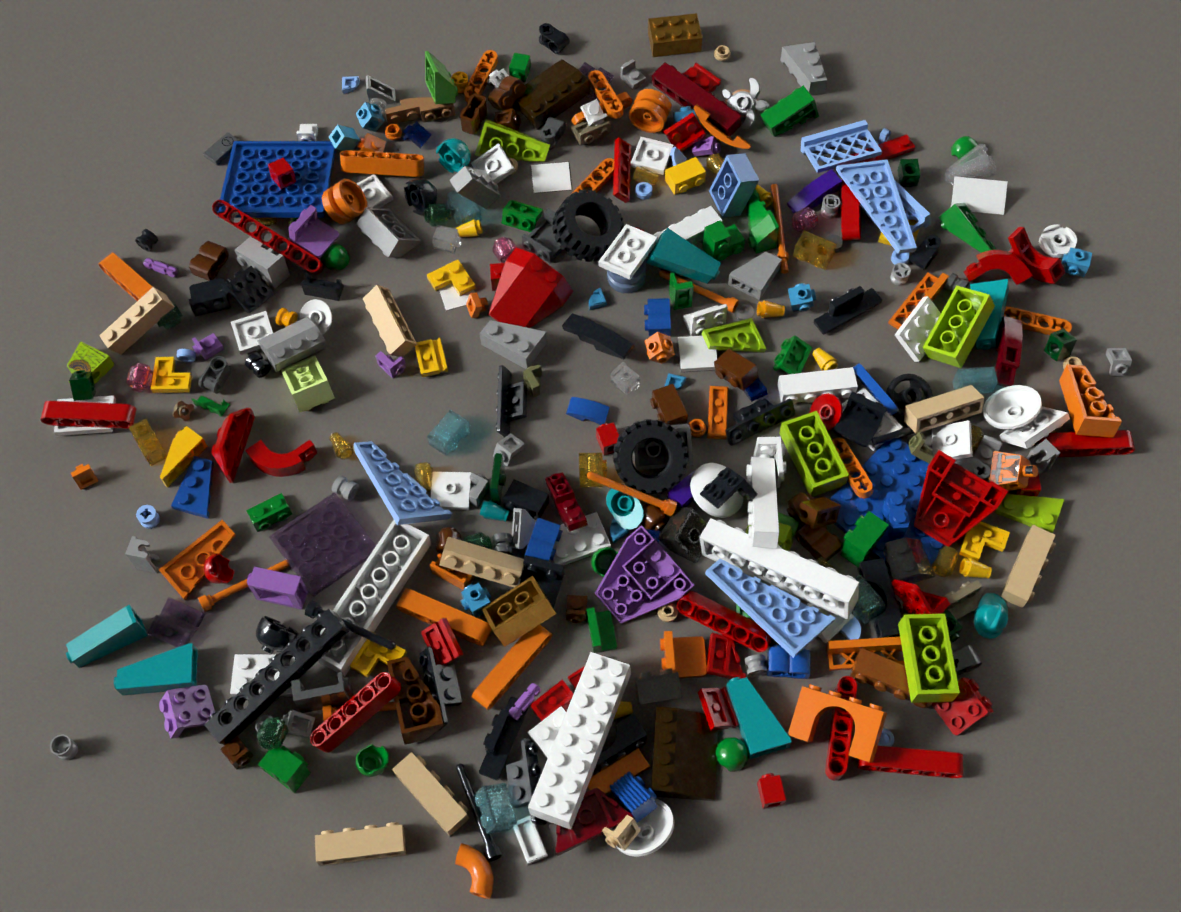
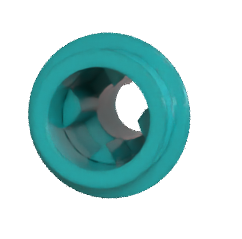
M484 500L479 515L484 516L483 518L506 522L509 510L491 500L489 502Z

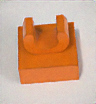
M477 292L470 293L466 302L471 318H478L480 312L486 311L485 305H488L487 299L485 297L479 299Z
M82 463L75 467V471L71 472L80 490L98 482V478L89 464L84 466Z

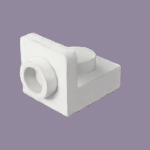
M504 68L500 71L495 70L489 75L490 78L487 83L489 85L492 83L495 88H498L501 81L509 75Z
M597 99L581 106L589 126L592 124L596 126L605 122L604 119L608 115L603 113Z
M300 124V129L297 131L298 141H317V124Z

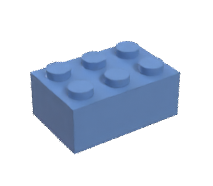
M745 153L726 156L709 190L722 218L740 216L759 182L758 175L755 173Z

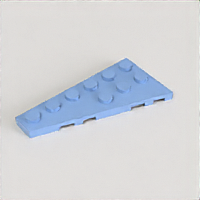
M888 159L838 165L836 171L898 254L915 252L917 246Z
M372 441L354 443V452L397 525L451 518L452 513L448 509L444 510L439 506L440 502L436 498L431 499L426 494L427 490L408 473H402L399 470L400 466L396 462L391 463L386 458L387 454Z
M722 559L715 562L705 572L722 591L793 658L836 619L830 614L827 616L819 612V609L814 606H807L800 602V599L773 585L768 586L755 576L751 577L743 573L742 569Z

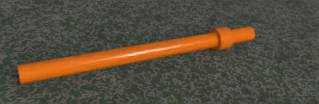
M772 184L774 217L779 226L777 237L779 252L777 256L782 259L781 273L786 274L788 273L787 261L789 257L785 248L778 185Z

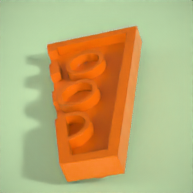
M222 519L162 566L159 571L179 595L186 600L205 576V560L212 554H222L236 535Z

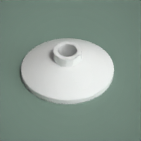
M310 300L304 304L300 311V320L308 317L317 325L322 335L329 330L332 323V312L324 301Z

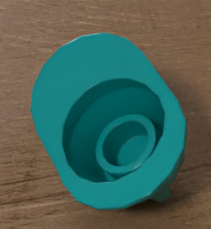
M611 488L606 497V504L616 522L624 529L638 527L644 517V510L640 501L637 498Z
M987 593L979 601L974 617V626L982 637L987 639L996 638L1002 633L1008 623V608L1004 599L998 594Z

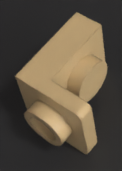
M626 815L614 831L606 827L602 831L606 836L605 841L611 847H619L625 851L641 830L634 818Z

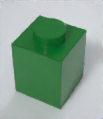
M514 53L509 66V75L526 82L531 69L530 55Z

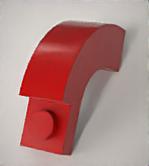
M1018 227L1008 237L1012 247L1009 252L1018 256L1025 263L1033 275L1032 278L1041 282L1055 284L1065 274L1060 258L1046 257L1040 254L1032 246L1024 227Z
M989 250L976 255L979 262L968 265L966 270L963 271L968 280L972 281L989 270L1001 269L1011 276L1016 285L1033 276L1018 256L1004 250Z
M259 440L245 450L248 458L256 468L263 473L276 477L292 476L306 470L303 463L311 460L317 454L311 440L285 454L270 451L262 440Z

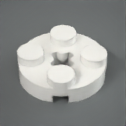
M1058 224L1046 227L1039 238L1040 247L1048 254V257L1063 258L1064 253L1068 254L1070 248H1075L1077 243L1075 233L1070 228H1063ZM1055 239H1057L1058 241L1061 240L1062 242H1061V243H1056V242H1055Z

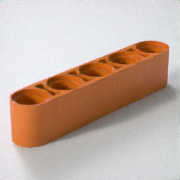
M354 150L340 152L341 171L346 173L411 177L424 175V157L419 154Z
M113 252L98 263L100 268L136 301L153 287Z
M408 588L404 589L396 604V608L399 611L430 625L440 621L442 618H447L454 635L479 646H484L492 630L489 623Z
M541 625L524 634L473 692L472 698L484 708L490 710L549 643L553 634Z

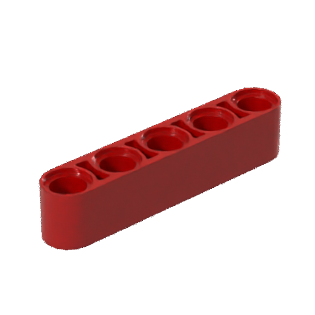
M842 179V240L861 239V203Z
M46 401L40 420L44 424L53 426L130 429L133 427L137 409L130 404Z
M1117 430L1114 437L1076 435L1075 432L1049 433L1047 437L1038 441L1039 445L1047 439L1060 452L1058 457L1127 455L1135 451L1132 433L1129 430Z
M688 591L677 603V609L681 614L756 652L766 651L773 640L755 621L695 591Z
M387 672L378 674L311 733V744L325 753L333 751L400 692V682Z
M844 676L839 680L835 692L842 694L841 699L848 701L849 697L856 699L857 682L853 677ZM841 685H848L851 691H844ZM839 707L833 708L825 767L827 777L833 781L840 780L847 770L853 725L851 714L848 711H842ZM836 725H844L846 731H839ZM835 744L841 745V746L843 747L844 751H843V752H838V751H836V750L834 749V745H835ZM831 765H838L841 768V772H834L831 769Z
M878 745L873 763L858 759V768L867 771L962 778L963 755L956 752Z

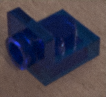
M416 121L413 125L409 124L403 131L405 135L402 139L404 141L407 138L410 139L421 149L432 134Z

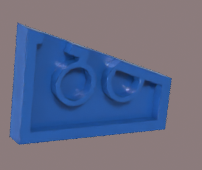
M194 456L171 504L173 509L209 519L208 507L211 498L210 487L212 485L214 463L211 460Z

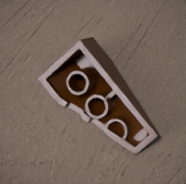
M407 656L387 661L389 674L401 684L400 692L394 697L404 745L426 740L444 726L439 704L433 698L428 687L423 683Z

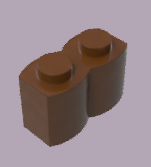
M509 75L501 81L498 88H495L489 94L488 101L496 109L508 110L513 106L515 99L520 98L524 94L527 87L521 79Z
M474 93L468 100V106L461 111L460 119L463 132L473 135L479 130L480 122L487 116L485 96Z
M206 241L199 248V254L190 260L189 268L191 273L208 281L213 280L229 257L227 248L211 241Z
M806 524L797 531L795 537L822 565L837 554L842 546L838 536L829 533L826 526L812 529L810 525Z

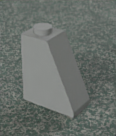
M764 252L729 274L728 285L760 300L780 270L782 259L775 254Z

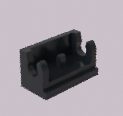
M305 273L306 280L301 282L304 295L339 301L344 288V284H342L340 279H336V283L313 279L310 274Z

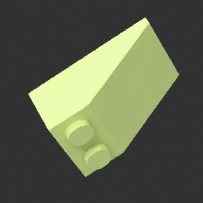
M315 355L281 370L299 412L309 411L313 407L326 404L335 398Z

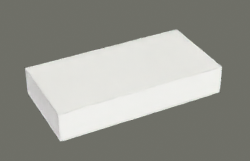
M531 815L512 823L528 865L548 857L536 824L531 822Z

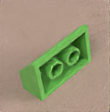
M425 51V80L434 103H455V96H458V88L454 85V79H451L450 72L447 71L445 65L429 51Z

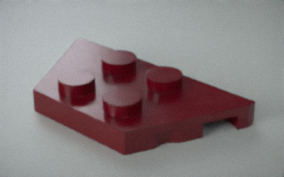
M597 787L586 792L571 830L559 825L556 827L557 842L555 851L557 856L603 835L602 830L604 827L610 830L617 828L626 815L632 818L633 815L620 807L612 798L607 797Z

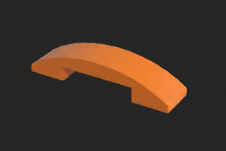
M698 104L694 106L698 119L714 137L737 148L749 149L751 147V144L739 135L734 140L707 120L710 116L709 112Z

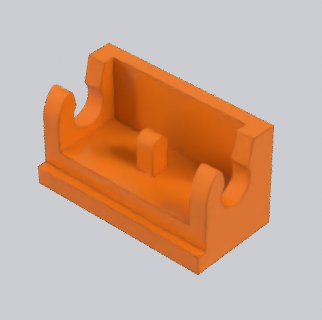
M438 553L437 561H432L430 564L432 574L462 590L470 585L475 578L473 575L440 566L441 553Z

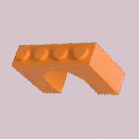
M809 684L808 688L802 686L788 735L812 742L822 714L831 708L840 707L848 711L855 722V735L849 756L873 763L887 713L882 712L883 707L871 703L869 707L861 705L862 700L849 697V701L841 699L842 694L830 690L828 694L822 693L821 687Z

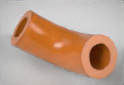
M461 843L455 865L464 867L471 874L472 884L469 893L481 898L490 899L494 881L490 862L481 851Z

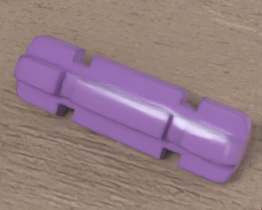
M146 258L143 263L145 268L150 270L153 268V271L165 275L168 274L170 277H176L178 273L176 267L157 260L154 261L151 258Z
M531 683L527 688L528 691L524 692L516 701L515 707L512 706L509 710L512 719L518 720L522 715L521 712L525 711L532 703L534 696L537 697L541 692L537 684Z

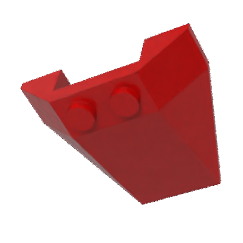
M516 247L504 263L488 315L497 322L531 328L561 308L574 291L564 276L534 253Z
M938 450L927 468L914 527L949 547L995 511L1008 493V490L992 481L988 483L956 464L954 458Z

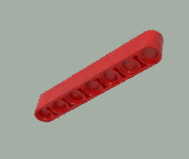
M217 200L213 203V213L224 221L273 249L278 254H282L285 258L311 274L318 275L323 271V263L306 250L223 200ZM221 206H226L224 213H219ZM241 215V220L238 223H234V217ZM252 224L257 226L254 232L249 231V227ZM271 233V240L266 242L264 240L265 235ZM287 243V249L280 251V245ZM302 252L303 257L300 260H295V254ZM317 261L318 267L311 270L310 264Z

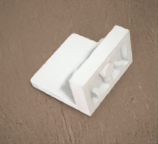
M726 304L716 305L684 315L683 320L690 335L701 336L705 329L725 325L728 307Z
M757 437L754 457L774 458L776 488H780L781 481H784V473H786V461H783L785 444H781V437Z

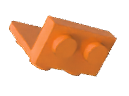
M664 631L663 638H660V651H664V658H661L662 671H666V679L706 676L707 665L704 638L701 636L673 638L672 631Z

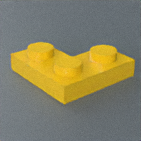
M458 259L427 274V279L435 291L449 284L453 285L459 296L476 289L474 282Z
M155 357L151 391L153 393L190 392L192 375L191 373H174L176 363L174 357Z
M980 522L965 534L959 555L978 561L984 545L1003 552L1010 532Z
M366 639L350 664V668L368 678L378 661L387 665L389 660L405 657L407 651L397 645L395 649L390 650Z

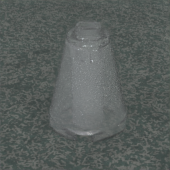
M980 143L948 167L944 174L946 182L954 185V177L983 179L994 176L996 166L992 155L988 156L986 153L988 148Z

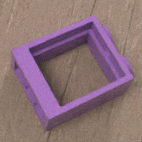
M254 567L252 573L247 578V584L256 600L297 609L303 608L308 590L300 576Z

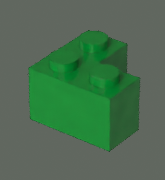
M721 220L704 227L702 248L706 254L717 261H723L727 257L739 254L744 250L745 239L735 224L725 228Z
M870 511L865 516L861 515L855 523V529H849L843 538L845 540L841 544L842 551L840 555L856 567H859L860 562L866 561L869 558L875 545L886 533L889 524Z
M274 744L258 763L263 771L294 794L311 773L307 768L309 764L304 761V758L295 751L292 754L283 745L278 747Z

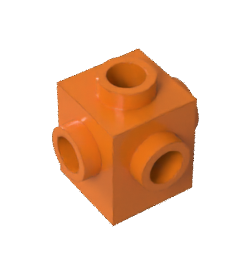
M656 332L645 340L649 360L662 364L675 355L670 336Z

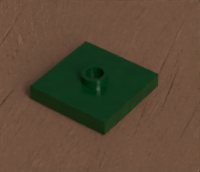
M496 453L494 455L490 492L492 502L500 505L502 489L506 483L503 454Z

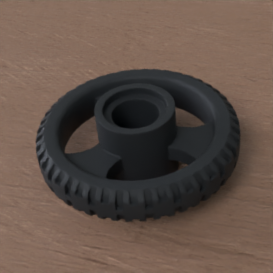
M902 374L894 378L886 390V394L895 405L898 403L903 409H905L906 405L922 400V393L919 388L923 390L925 399L933 397L929 384L915 374ZM900 382H910L909 388L900 393L894 391ZM907 394L911 396L912 401L908 400ZM900 410L893 414L897 419L904 421V413Z

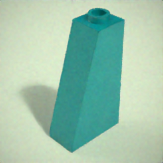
M669 228L660 235L658 242L646 261L650 265L706 284L711 279H716L720 273L718 268L721 265L719 261Z
M1008 279L970 284L971 290L989 294L995 305L976 340L977 349L988 350L997 345L1001 321L1009 295Z
M128 605L66 644L68 649L66 656L70 663H74L80 668L148 636L141 617Z
M188 643L117 669V677H114V687L121 695L166 692L171 689L197 686L198 649L193 643Z
M735 677L730 679L726 689L739 722L738 727L743 742L747 747L749 759L790 748L791 738L748 678L741 679V677Z

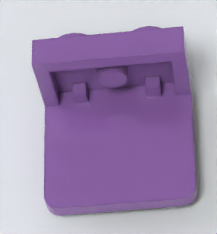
M312 205L304 209L297 221H293L289 226L290 241L317 258L322 257L339 237L338 231L317 219V208Z
M207 685L167 690L159 703L160 711L164 713L165 730L169 732L170 739L179 737L184 728L204 725L209 721V717L215 713Z

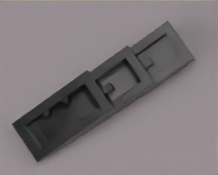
M574 313L562 325L564 331L578 335L581 341L594 345L596 350L623 360L635 347L633 343L615 332Z

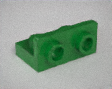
M510 200L503 208L501 223L532 232L543 214V209Z
M794 335L789 339H785L781 344L782 350L774 359V371L782 369L788 374L802 372L812 347Z
M282 493L246 510L257 532L266 530L272 524L284 521L292 515Z

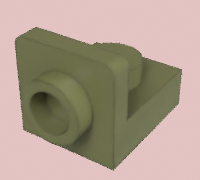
M540 364L529 366L523 371L524 382L527 384L533 397L540 395L541 382L538 378L542 376Z
M919 431L916 436L910 439L909 449L912 455L930 464L934 458L933 449L925 444L924 435Z

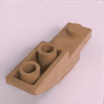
M430 97L400 100V106L385 109L388 125L421 118L424 123L455 115L454 103L435 104L433 98Z

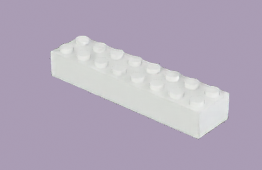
M710 518L700 536L703 556L716 562L722 559L742 569L743 573L751 577L755 576L770 586L773 585L847 620L858 601L859 582L852 576L839 574L833 568H825L816 561L802 558L793 551L788 552L779 545H777V548L752 547V538H748V534L740 528L728 526L721 520L716 521Z
M393 520L333 611L340 618L374 632L431 546L429 535L409 524L397 525L395 520ZM326 628L321 630V637L326 633ZM349 631L317 662L337 673L342 672L345 677L350 670V664L366 641V638Z
M590 652L529 803L530 815L571 830L631 676L629 664Z

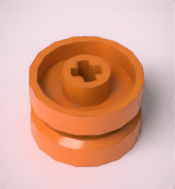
M641 90L629 111V119L635 127L648 133L659 132L666 123L672 104L665 94L657 90Z
M344 178L324 191L322 195L325 211L339 224H347L361 215L367 207V200L362 189L350 179Z

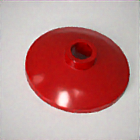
M826 393L814 400L810 413L817 411L826 430L829 431L840 422L843 409L838 397Z

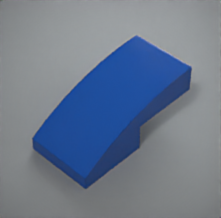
M571 397L566 414L581 421L588 419L602 425L605 424L610 407L595 401Z

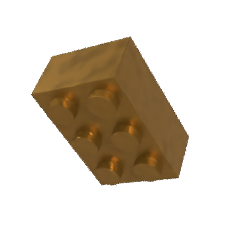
M697 13L648 19V36L653 57L701 52L702 34Z
M533 576L482 608L494 634L504 647L556 614L544 591Z

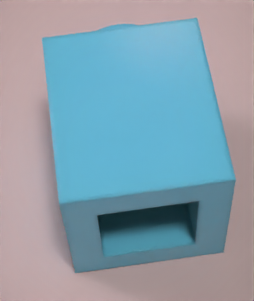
M338 124L329 136L335 149L342 151L353 150L360 141L353 128Z

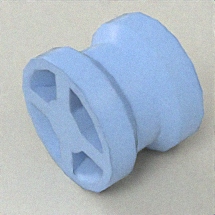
M143 505L137 510L136 517L144 528L151 529L159 524L160 516L153 506Z

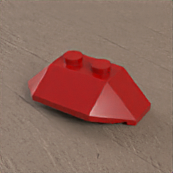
M248 407L228 415L223 421L222 427L218 429V439L212 447V455L229 483L234 482L255 419L252 409Z

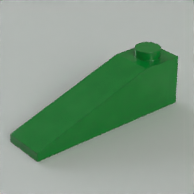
M754 189L747 202L748 243L757 254L776 248L779 226L771 210H766V203L764 201L760 202V196L756 189Z
M965 203L954 204L938 217L941 220L940 225L945 230H948L979 252L997 250L990 240L985 239L986 232L976 225L978 220Z

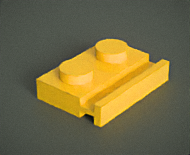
M440 337L437 340L430 339L416 342L415 350L422 378L440 374L443 371L448 372Z

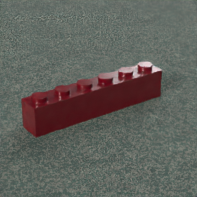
M664 62L652 74L653 86L683 107L690 106V109H694V106L698 104L710 113L707 120L729 137L741 126V115L738 111L729 108L724 101L718 100L711 92L705 91L700 84L694 83L687 75L681 74L673 65Z

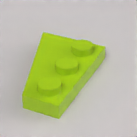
M752 318L705 329L701 333L708 349H731L732 351L747 352L766 351V347Z
M1006 494L999 507L995 510V513L1030 527L1035 525L1053 533L1064 499Z

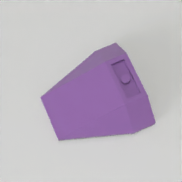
M641 525L626 538L595 594L622 624L680 599L695 585Z

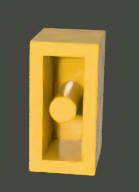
M697 157L665 169V181L674 195L684 193L690 188L705 183L706 171Z

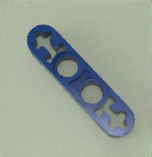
M860 363L853 367L857 378L874 398L887 408L886 412L890 416L899 411L891 398Z

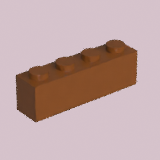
M861 648L856 656L850 676L859 683H868L874 686L878 691H887L894 694V697L911 701L905 665ZM933 702L913 704L920 708H929Z

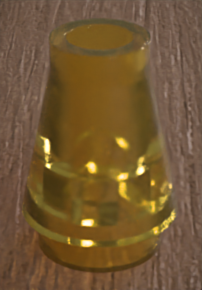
M636 166L632 180H635L636 183L648 182L656 185L659 175L642 166Z
M338 432L331 434L329 440L332 443L336 456L342 460L351 457L353 446Z
M427 462L416 464L414 473L418 483L427 490L426 492L431 491L433 468Z

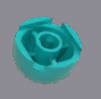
M457 138L445 140L436 149V154L439 153L440 156L438 159L440 164L451 173L454 171L458 173L464 166L469 165L471 159L470 150L466 143Z

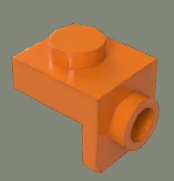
M367 133L364 138H360L357 147H359V151L383 152L386 141Z

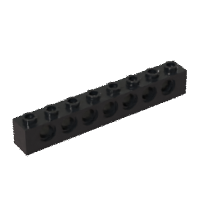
M330 609L321 612L314 623L306 626L298 638L291 640L283 652L275 655L268 666L260 669L253 680L244 684L237 695L229 698L222 709L209 717V721L204 725L219 744L226 745L235 736L242 733L292 686L291 681L298 680L350 631L349 627L336 612ZM326 628V633L321 637V630ZM310 642L309 650L305 651L306 644ZM295 657V662L290 666L291 658ZM279 671V677L275 680V673ZM264 686L262 694L259 695L260 687ZM248 700V706L244 709V703ZM232 715V721L228 723V718Z

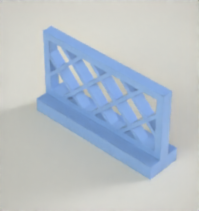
M866 120L802 137L801 152L803 155H807L817 173L837 168L838 165L851 164L882 154V150L867 129L868 123ZM866 137V138H867V141L860 140V139ZM852 142L850 146L843 143ZM856 143L862 145L863 148H856L854 147V145ZM829 147H836L835 150L828 149ZM866 147L873 148L875 151L870 152L866 151L865 149ZM841 148V149H845V150H848V151H847L846 154H845V153L839 152L838 149ZM820 151L818 155L811 152ZM852 151V152L858 153L859 155H857V156H852V155H849V154H850V152ZM823 152L831 154V157L827 158L822 156ZM837 156L843 158V160L838 161L833 158ZM820 160L827 164L819 166L818 161Z
M895 181L907 219L918 222L915 225H910L912 233L922 226L924 228L931 224L930 213ZM860 204L861 210L872 220L867 211Z

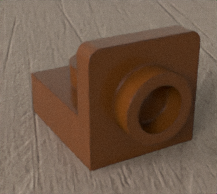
M512 108L495 112L493 122L519 131L521 118Z
M567 595L566 620H570L572 623L586 621L587 596Z
M235 736L220 749L236 769L246 766L250 762V758L254 756L238 736Z

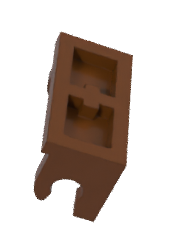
M826 497L803 501L800 503V508L807 511L808 516L806 518L804 515H800L799 519L810 525L812 529L834 524L837 522L841 505Z

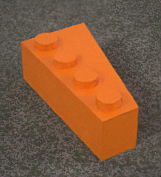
M1067 364L1059 382L1076 435L1114 437L1122 423L1121 419L1114 415V408L1111 404L1106 403L1104 393L1096 388V381L1086 366Z

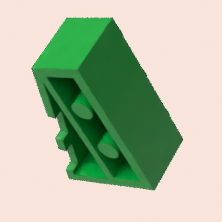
M804 85L795 89L790 95L780 99L777 104L767 108L760 114L763 123L774 137L791 130L792 126L797 123L801 125L806 123L808 118L819 117L815 99Z

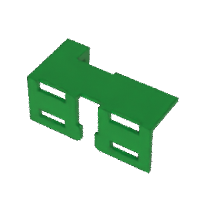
M200 396L198 400L192 398L195 406L198 405L205 410L209 409L211 413L214 412L221 417L230 405L224 399L221 402L222 405L204 396Z

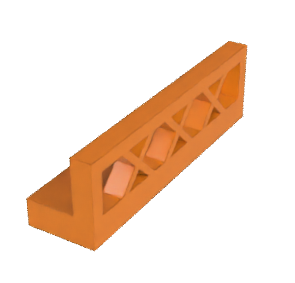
M927 272L892 316L888 324L899 330L902 324L895 320L899 317H905V320L912 312H907L906 306L915 305L916 307L921 299L917 300L916 294L925 293L924 297L929 296L933 302L945 287L949 276L942 273L937 278ZM930 280L934 284L927 288L925 282Z
M900 637L828 641L826 646L829 671L851 670L855 662L851 658L861 648L873 653L881 652L887 659L905 665L904 661H898L892 656L895 651H902ZM840 654L846 659L841 665H833L832 655Z

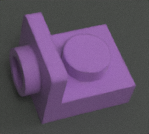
M714 136L704 137L694 143L692 153L694 156L710 154L713 160H717L721 146Z
M214 333L199 342L195 337L192 339L194 346H192L197 356L202 355L204 360L224 350L223 345Z
M382 351L375 355L378 365L391 378L401 374L406 368L405 360L402 356L394 361L391 356H386Z

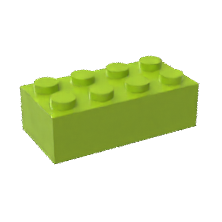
M956 285L922 347L928 358L962 368L995 307L989 294Z
M817 411L781 423L779 434L808 493L812 497L837 489L847 483L849 474Z
M904 614L898 623L911 703L952 702L960 692L945 614Z

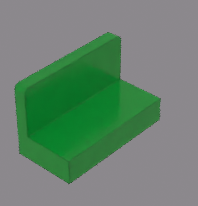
M673 272L670 273L669 295L674 310L692 307L694 288L692 281L677 284Z
M594 607L586 608L593 653L616 650L617 642L611 612L608 610L595 613Z

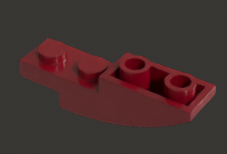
M1006 316L1002 317L996 349L998 357L993 384L1003 387L1014 385L1016 369L1020 366L1023 332L1021 320Z
M555 473L546 477L545 481L564 526L568 528L569 532L588 526L587 519L576 501L574 492L564 473Z

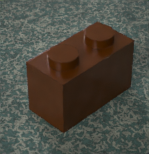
M728 349L714 361L716 375L720 379L728 381L733 387H738L743 391L759 377L756 364L731 349Z
M674 384L652 391L650 403L652 408L658 412V420L669 425L687 423L688 414Z

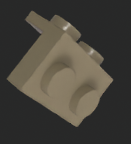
M586 120L572 126L571 132L580 146L608 135L611 130V123L607 120L596 126L595 124L589 126Z
M978 580L973 583L968 581L957 592L950 591L944 595L950 602L947 608L956 620L978 608L981 599L978 593L982 588Z

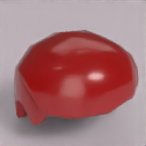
M221 554L209 556L204 562V573L208 581L215 584L230 582L235 573L234 569L229 567L230 560Z

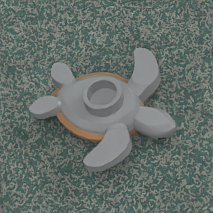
M754 78L749 79L750 91L740 89L732 94L726 89L722 91L723 96L727 98L725 100L727 106L732 110L738 111L741 117H746L742 125L743 129H749L755 123V112L757 110L765 111L770 107L766 101L758 100L757 97L760 94L761 88L759 82Z

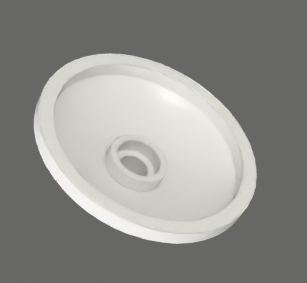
M1008 386L996 391L986 400L983 414L986 421L993 427L1000 429L1020 428L1038 416L1042 408L1041 397L1036 390L1028 386Z
M706 463L697 468L691 477L690 487L693 498L706 513L719 518L730 517L741 508L744 497L736 491L719 509L700 495V492L717 477L720 471L726 468L721 464Z
M655 799L658 807L637 823L641 830L625 851L619 847L617 849L626 855L634 857L649 855L659 850L669 840L674 829V817L670 808L661 800Z

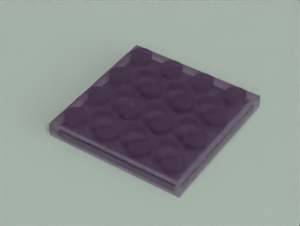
M335 492L269 536L296 575L302 578L306 588L313 597L365 562L376 547Z

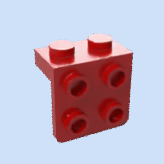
M897 579L892 581L895 594L901 598L904 609L910 614H942L950 605L946 597L923 592L916 584Z
M967 677L958 680L960 693L952 702H933L931 704L954 735L961 734L982 717H988L994 712L991 708L993 706L991 701L986 696L980 694L978 691L980 688L972 678L969 679Z

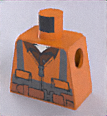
M994 451L989 483L992 481L1008 491L1026 488L1028 478L1038 475V468L1036 465H1030V460L1022 455Z

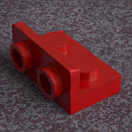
M693 112L663 131L669 142L673 144V147H677L681 152L706 136Z

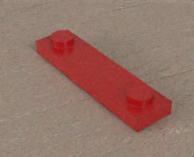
M906 134L878 144L882 150L881 155L855 163L889 160L914 151L915 145ZM873 148L865 149L866 151L870 152L875 151ZM854 153V154H851V155H852V156H857V155H859V154H858V153Z
M618 137L615 139L613 196L626 203L630 201L631 145Z

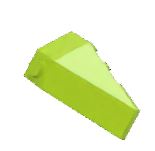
M486 120L475 155L480 157L499 143L508 158H513L517 161H545L550 144L504 125Z

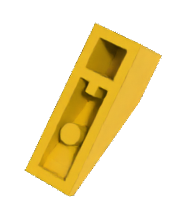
M188 426L176 434L169 449L160 475L166 487H169L191 464L194 456L198 457L208 447L203 437Z

